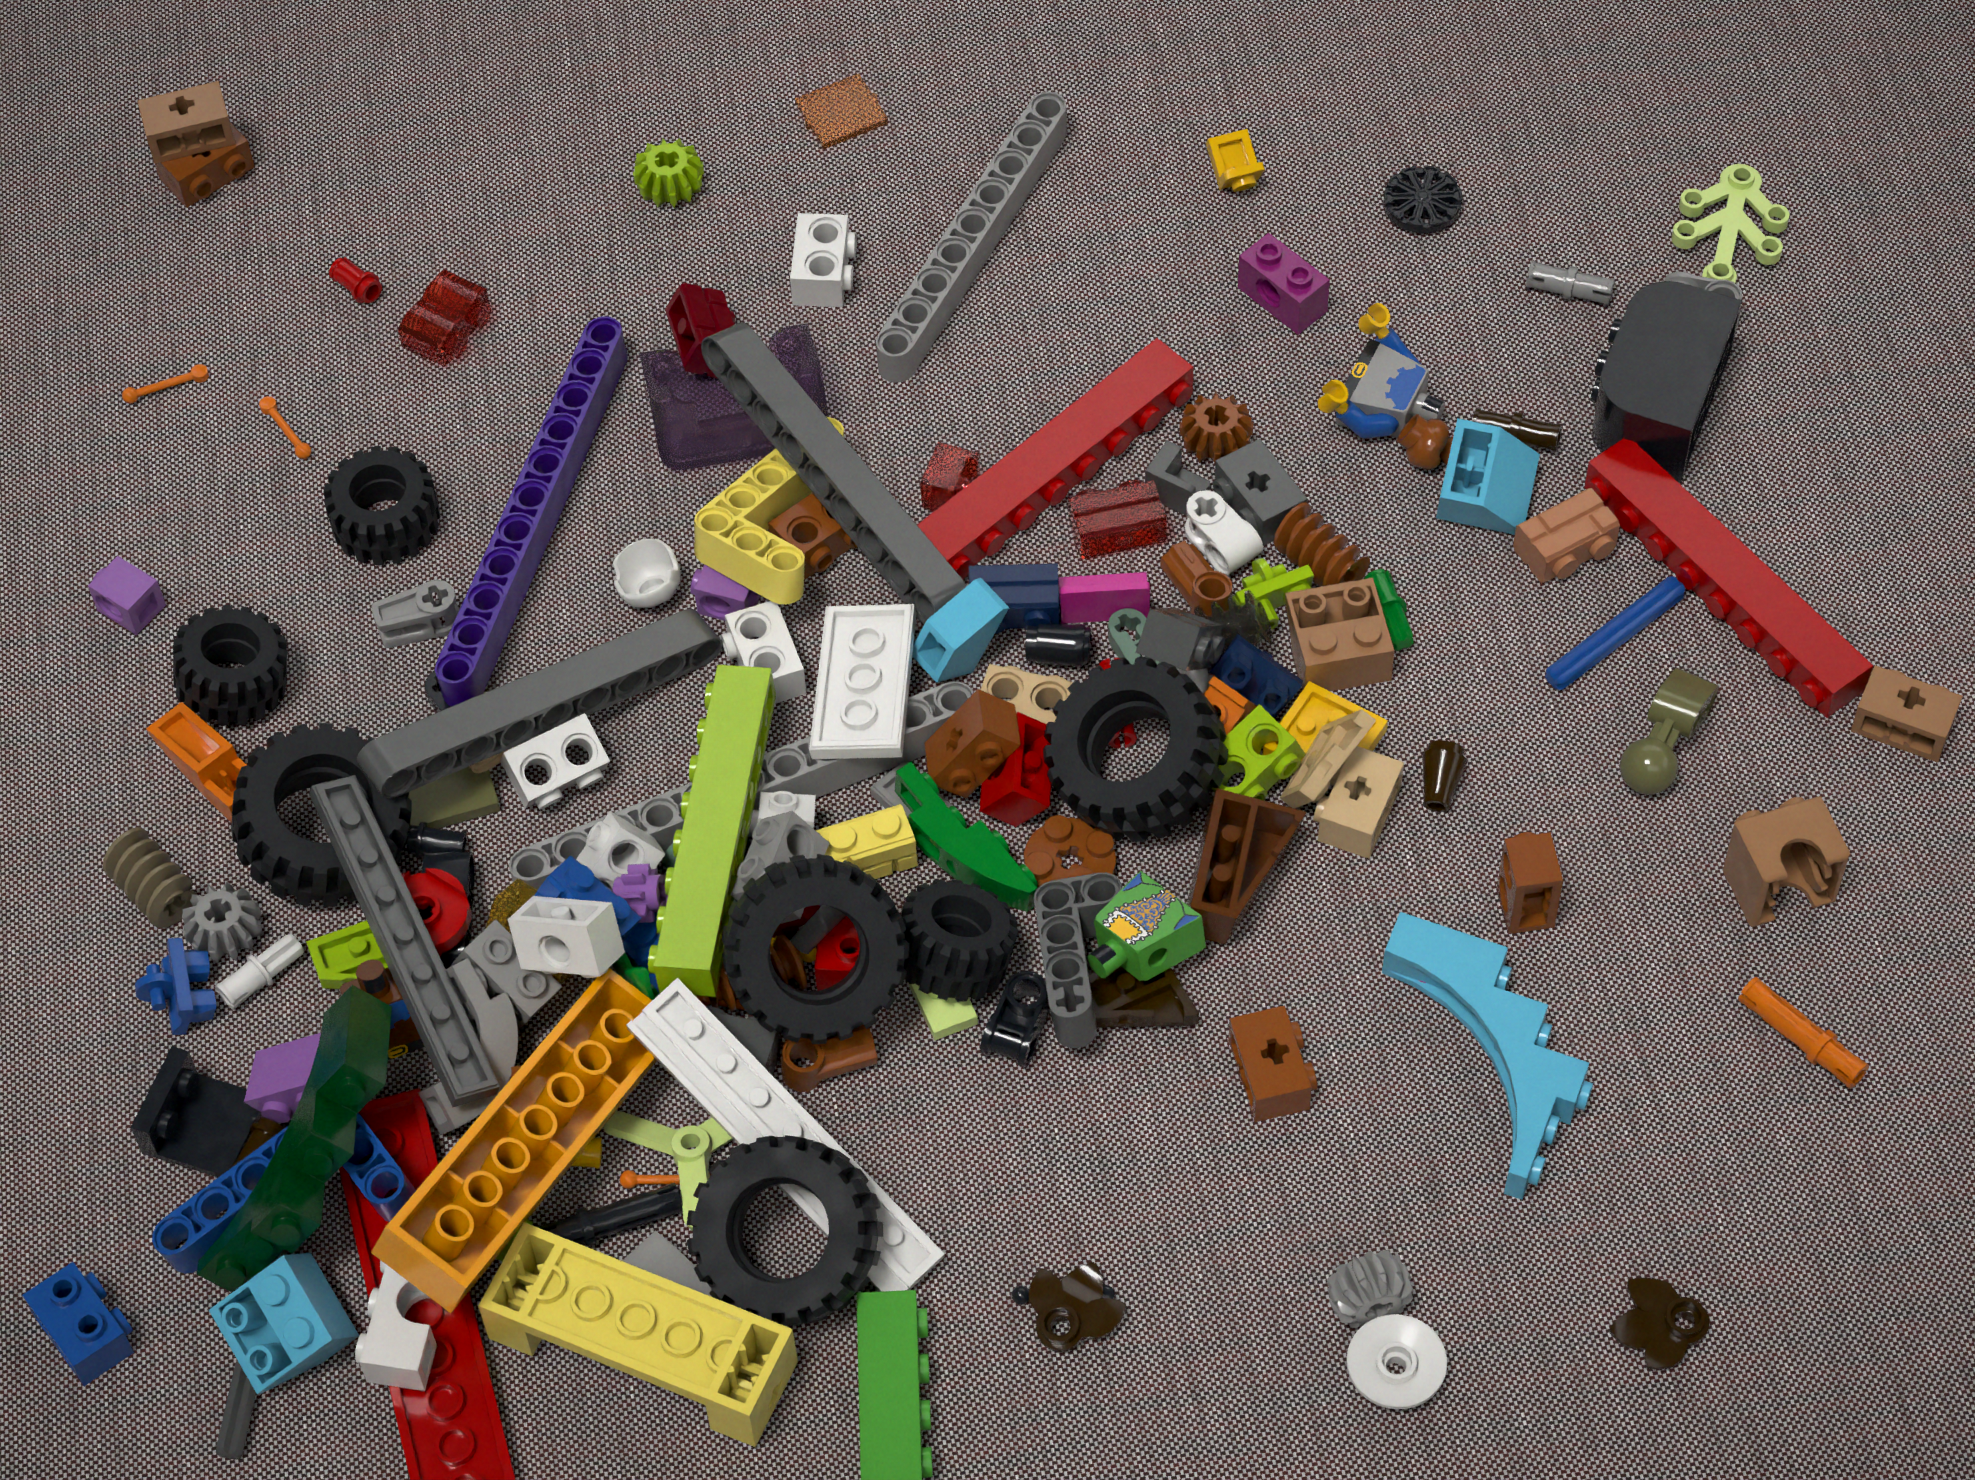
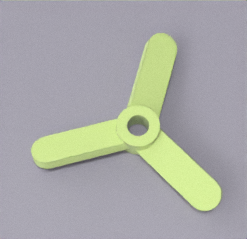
M616 1111L603 1126L604 1131L609 1135L673 1156L679 1171L685 1224H687L688 1210L695 1211L699 1198L693 1195L699 1182L706 1183L710 1178L708 1163L712 1153L733 1140L713 1118L708 1119L699 1126H685L676 1130L625 1112ZM687 1225L693 1231V1226Z

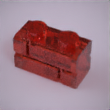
M1128 480L1117 488L1103 491L1085 489L1076 496L1068 498L1069 525L1075 539L1080 560L1166 542V515L1154 480L1146 482Z

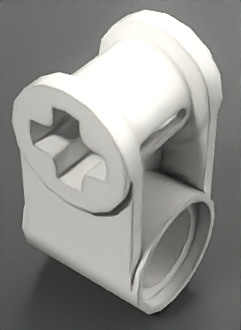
M1205 490L1194 493L1188 499L1186 505L1188 519L1185 524V535L1203 553L1216 571L1229 576L1262 553L1263 543L1257 531L1251 524L1243 520L1219 494Z

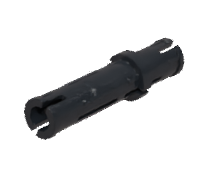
M670 1183L656 1190L631 1196L599 1208L586 1210L585 1207L576 1209V1214L535 1227L580 1245L585 1243L589 1247L595 1245L597 1239L683 1213L682 1201L676 1184Z

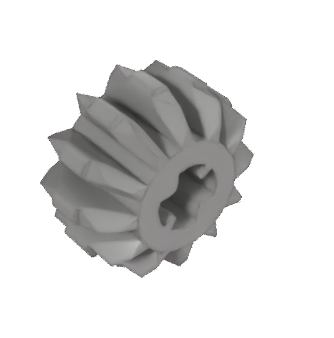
M227 881L220 891H216L214 887L208 884L205 896L192 894L190 900L192 907L182 909V919L185 924L182 930L187 942L192 944L194 950L208 951L211 959L216 963L219 962L224 954H229L231 958L237 961V950L244 948L253 951L254 942L252 938L262 935V925L260 922L262 913L258 903H255V900H252L250 893L244 887L235 891L233 885Z
M1383 1250L1377 1254L1368 1251L1359 1258L1353 1256L1352 1261L1339 1265L1336 1268L1337 1272L1327 1279L1329 1286L1327 1290L1332 1309L1338 1315L1341 1323H1348L1351 1328H1358L1380 1316L1401 1314L1404 1310L1403 1306L1409 1304L1413 1299L1411 1292L1413 1287L1410 1282L1411 1276L1405 1264H1402L1399 1256L1392 1255L1389 1250Z

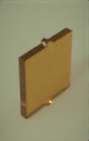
M859 73L795 98V104L805 119L806 129L813 131L823 149L888 124V118L878 104L877 94L871 93Z

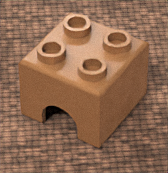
M1821 796L1804 800L1802 797H1794L1782 803L1778 809L1761 813L1759 810H1751L1736 819L1723 866V873L1749 926L1754 927L1776 920L1771 907L1776 905V902L1770 894L1779 893L1780 887L1789 886L1799 889L1807 896L1813 908L1836 902L1850 851Z

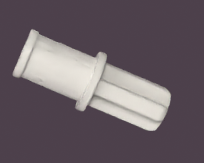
M292 934L285 935L256 958L253 955H249L246 958L247 963L231 976L215 985V988L223 1001L234 1010L263 986L270 987L273 985L272 978L303 955L304 949L295 936Z

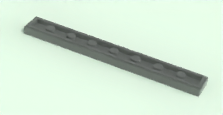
M353 775L312 785L309 796L452 1107L497 1095L500 1085L356 776Z

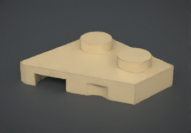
M1361 709L1323 725L1280 796V799L1294 809L1310 802H1318L1328 790L1331 778L1376 720Z

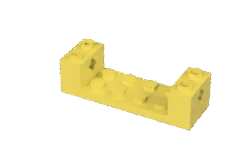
M525 1222L522 1224L478 1305L489 1339L530 1356L534 1355L540 1341L543 1339L706 1406L711 1430L756 1447L798 1363L793 1329Z

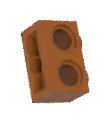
M813 493L768 522L770 533L796 546L803 552L805 556L804 580L816 572L826 570L836 558L849 549L858 548Z
M1524 832L1512 838L1504 839L1497 889L1508 933L1514 934L1555 928L1563 877L1551 832L1541 834Z

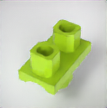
M1264 558L1254 560L1252 562L1253 575L1242 579L1244 589L1235 594L1237 607L1233 608L1232 613L1237 623L1246 620L1257 636L1276 628L1279 618L1274 609L1286 605L1285 593L1310 589L1312 587L1314 574L1309 564L1287 572L1283 564L1270 568Z

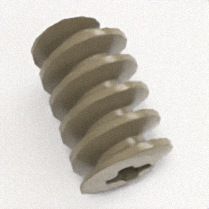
M141 827L132 828L121 834L108 848L103 859V870L109 878L114 880L116 886L125 892L127 898L136 904L138 910L147 916L148 921L158 928H167L182 920V909L192 907L190 902L191 895H197V893L190 890L192 886L191 878L188 875L181 874L180 866L170 862L167 852L159 850L158 843L151 838L149 839L148 832Z

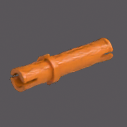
M1758 977L1753 978L1742 989V994L1739 995L1738 1001L1754 1011L1766 1023L1798 1046L1799 1049L1806 1053V1059L1813 1065L1820 1064L1849 1089L1855 1087L1865 1076L1866 1072L1864 1071L1869 1069V1064L1838 1042V1035L1829 1029L1824 1031L1821 1027L1817 1026L1788 1001L1771 990Z

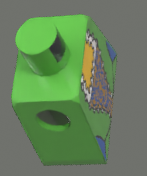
M1140 871L1096 915L1094 925L1098 948L1090 953L1087 959L1093 971L1101 978H1106L1119 967H1122L1139 981H1147L1206 948L1202 916Z

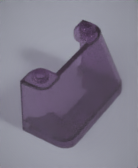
M804 323L779 329L772 335L768 348L822 413L829 417L822 368L808 324ZM669 349L639 353L659 455L662 462L668 468L674 470L694 469L765 456L775 449L774 445L718 378L709 377L706 373L686 376L680 356Z

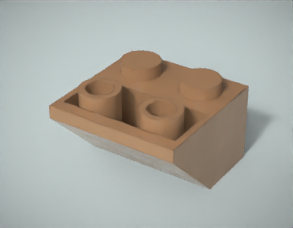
M1373 578L1285 593L1293 659L1298 677L1303 680L1302 690L1309 681L1328 691L1391 681L1394 647Z

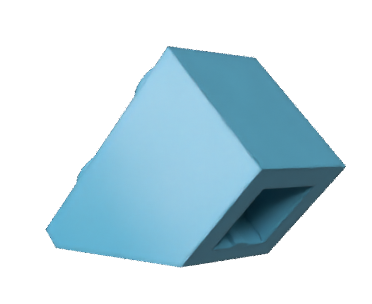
M982 578L975 579L926 620L913 644L912 657L936 683L973 673L1009 607Z

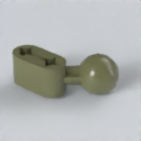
M1675 668L1656 693L1647 715V721L1654 724L1649 736L1632 742L1621 756L1619 764L1620 773L1625 783L1639 794L1654 795L1665 791L1673 783L1679 769L1677 756L1673 748L1680 735L1690 739L1705 721L1716 699L1719 685L1679 668Z

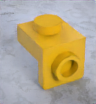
M1248 129L1207 139L1205 144L1219 190L1232 187L1233 192L1252 188L1257 184L1256 180H1259L1265 168L1263 162L1257 163Z

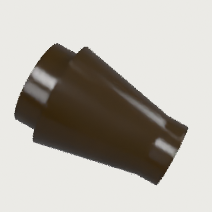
M1436 740L1430 742L1428 750L1422 753L1423 806L1436 812L1450 810L1452 798L1467 765V759L1464 757L1465 750L1461 745L1451 741Z

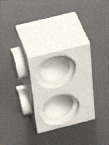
M798 213L790 275L793 305L843 307L845 290L852 291L853 265H848V258H855L857 251V233L849 232L848 215Z
M769 601L725 615L727 633L721 634V640L723 641V648L728 660L736 658L738 666L771 668L772 672H774L772 675L776 692L775 703L807 694L804 668L777 603Z
M584 713L504 752L500 762L524 808L526 809L536 804L540 810L563 798L561 791L576 783L581 790L603 779L604 776L601 771L607 768L610 760ZM571 745L584 747L589 754V762L584 765L572 764L566 757L565 749ZM530 765H540L548 772L549 781L543 785H533L526 779L524 770Z
M610 811L603 822L600 821L592 827L587 836L586 846L576 860L590 868L594 876L603 881V884L612 891L616 877L628 874L627 868L629 864L650 863L651 869H655L665 856V852L653 836ZM630 843L624 853L612 855L613 850L619 844Z

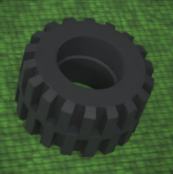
M381 446L371 447V452L363 453L362 450L353 453V459L348 460L344 458L338 463L340 470H332L328 476L329 484L324 485L323 493L325 497L324 504L337 545H341L344 553L348 556L355 554L356 560L362 563H366L371 559L374 565H384V562L387 560H392L393 564L402 562L401 557L409 555L412 558L419 554L418 547H427L432 542L430 534H436L438 531L440 509L431 473H428L427 466L422 460L417 461L415 454L409 451L401 454L398 447L390 446L388 451L381 449ZM386 500L398 501L394 506L384 510H366L377 502Z
M223 605V610H215L211 607L204 609L203 616L194 614L188 618V625H181L177 631V638L174 639L173 685L176 688V697L179 702H185V705L194 713L199 712L200 718L205 722L209 723L214 719L218 720V725L228 726V722H237L238 726L246 725L250 718L256 721L264 718L265 710L273 712L278 707V699H283L287 684V641L285 635H281V628L276 622L269 623V616L260 612L255 615L252 613V608L242 606L241 610L233 609V605ZM226 662H233L245 666L229 669L218 667L216 665Z
M943 879L933 880L932 885L923 883L917 886L916 891H911L907 895L900 914L906 927L904 931L905 939L909 943V958L904 960V969L907 971L905 980L909 984L918 985V990L926 994L938 995L937 998L943 1000L955 998L957 1002L967 1001L968 997L978 1000L985 998L986 992L991 994L998 989L999 983H1002L1005 978L1018 936V929L1016 928L1018 922L1015 915L1009 914L1011 908L1006 902L998 901V895L993 892H986L981 889V886L971 883V885L964 884L962 880L952 879L951 882H945Z

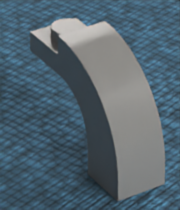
M466 958L447 968L446 971L500 1085L499 1093L508 1083L512 1074L511 1067H514L518 1050L516 1016L507 992L490 999L486 992L488 986L483 973L478 967L472 966L470 960ZM441 1081L418 1092L440 1135L454 1130L480 1115L497 1096L494 1095L452 1107Z

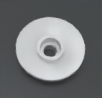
M1384 1315L1365 1323L1354 1334L1347 1351V1370L1355 1388L1370 1402L1389 1409H1408L1425 1403L1440 1389L1446 1375L1447 1355L1439 1336L1424 1322L1406 1315ZM1397 1363L1405 1371L1402 1374H1393L1387 1370V1366Z

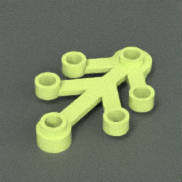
M1745 164L1728 166L1722 171L1718 184L1703 191L1693 188L1687 189L1681 194L1679 210L1687 217H1698L1703 213L1705 207L1724 199L1728 200L1726 208L1695 223L1689 220H1681L1673 227L1672 242L1681 249L1692 248L1698 240L1721 229L1715 259L1704 268L1702 277L1729 280L1736 283L1737 274L1731 262L1738 233L1755 251V257L1760 263L1773 265L1781 258L1782 242L1776 237L1765 236L1743 211L1744 203H1748L1763 219V227L1771 233L1783 232L1787 228L1790 214L1786 207L1779 204H1771L1760 191L1762 185L1761 175L1751 166ZM1693 201V202H1696V203H1698V204L1692 205V204H1689V203H1687V202ZM1770 217H1778L1781 220H1773ZM1680 233H1688L1691 236H1682ZM1763 249H1771L1774 252H1766Z

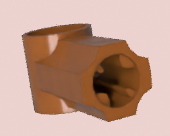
M1182 541L1172 545L1170 550L1161 557L1160 567L1190 605V613L1225 625L1229 619L1233 584L1230 578L1222 572L1214 571L1194 544H1187L1186 541Z
M863 1024L852 1030L853 1037L840 1041L838 1036L828 1037L826 1044H812L810 1039L800 1038L798 1043L787 1040L782 1050L781 1073L783 1081L792 1090L807 1092L817 1088L824 1079L877 1064L878 1056L870 1028L866 1029ZM798 1058H807L814 1062V1064L810 1067L801 1068L792 1062Z

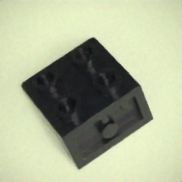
M172 1046L130 1128L142 1154L220 1177L231 1169L233 1163L236 1162L252 1134L249 1128L252 1123H258L261 1112L244 1102L246 1088L198 1074L190 1052Z

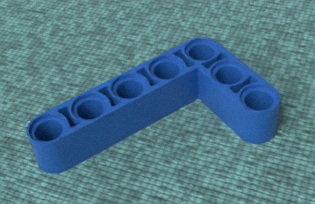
M357 1113L354 1154L343 1167L377 1213L385 1221L390 1222L415 1193L416 1189L361 1115ZM288 1126L176 1208L156 1225L152 1233L153 1245L177 1272L187 1274L197 1271L198 1260L221 1236L262 1177ZM372 1154L367 1162L359 1164L365 1156ZM398 1188L392 1196L384 1198L389 1190ZM228 1209L221 1218L216 1219L221 1211ZM187 1239L186 1243L182 1247L176 1249L177 1245L181 1241Z

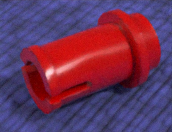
M347 257L338 258L329 269L330 279L350 291L352 298L358 303H372L381 294L382 285L379 277L373 272L363 271Z

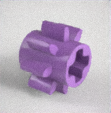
M650 863L629 864L627 868L628 874H622L621 877H616L614 880L612 892L625 899L630 908L642 917L638 923L654 922V912H658L660 906H666L668 895L665 893V876L658 875L657 869H651Z

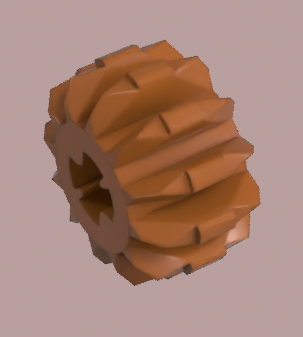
M1215 391L1212 399H1206L1198 395L1195 405L1186 404L1182 422H1180L1179 434L1181 439L1184 440L1186 453H1196L1199 463L1207 458H1212L1216 464V460L1250 444L1251 435H1253L1252 418L1249 417L1247 404H1237L1234 394L1226 399H1221L1217 391Z

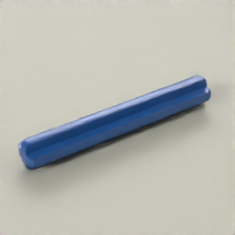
M1674 576L1664 579L1546 669V681L1555 690L1566 688L1682 600L1686 590L1683 583L1679 582Z

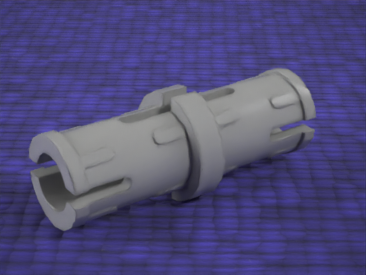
M1531 261L1527 275L1529 277L1526 279L1525 287L1562 294V299L1571 300V297H1577L1604 303V305L1609 306L1615 279L1578 272V267L1574 266L1564 269Z

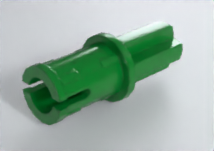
M1384 569L1371 571L1364 579L1373 578L1394 650L1400 651L1403 648H1410L1414 640L1412 630L1405 615L1407 611L1405 600L1398 596L1390 571L1387 570L1385 572Z

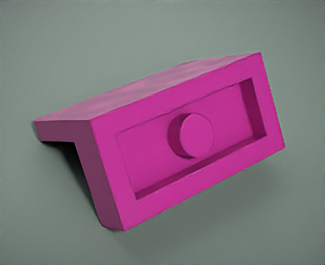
M1147 572L1058 577L1061 624L1109 621L1113 613L1125 608L1138 610L1146 618L1150 610V585L1147 582Z

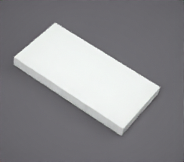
M914 604L826 606L809 747L812 759L902 757L916 624Z

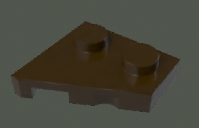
M1119 967L1106 978H1101L1095 972L1089 974L1097 1028L1193 1026L1199 1023V1012L1172 968L1147 981H1139L1122 967Z

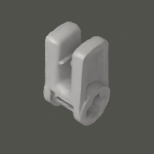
M430 580L423 585L376 601L371 606L373 618L385 648L448 636L460 610L458 605L455 604L456 594L453 587L443 580ZM433 592L437 593L439 600L434 601ZM439 617H444V625L441 624Z

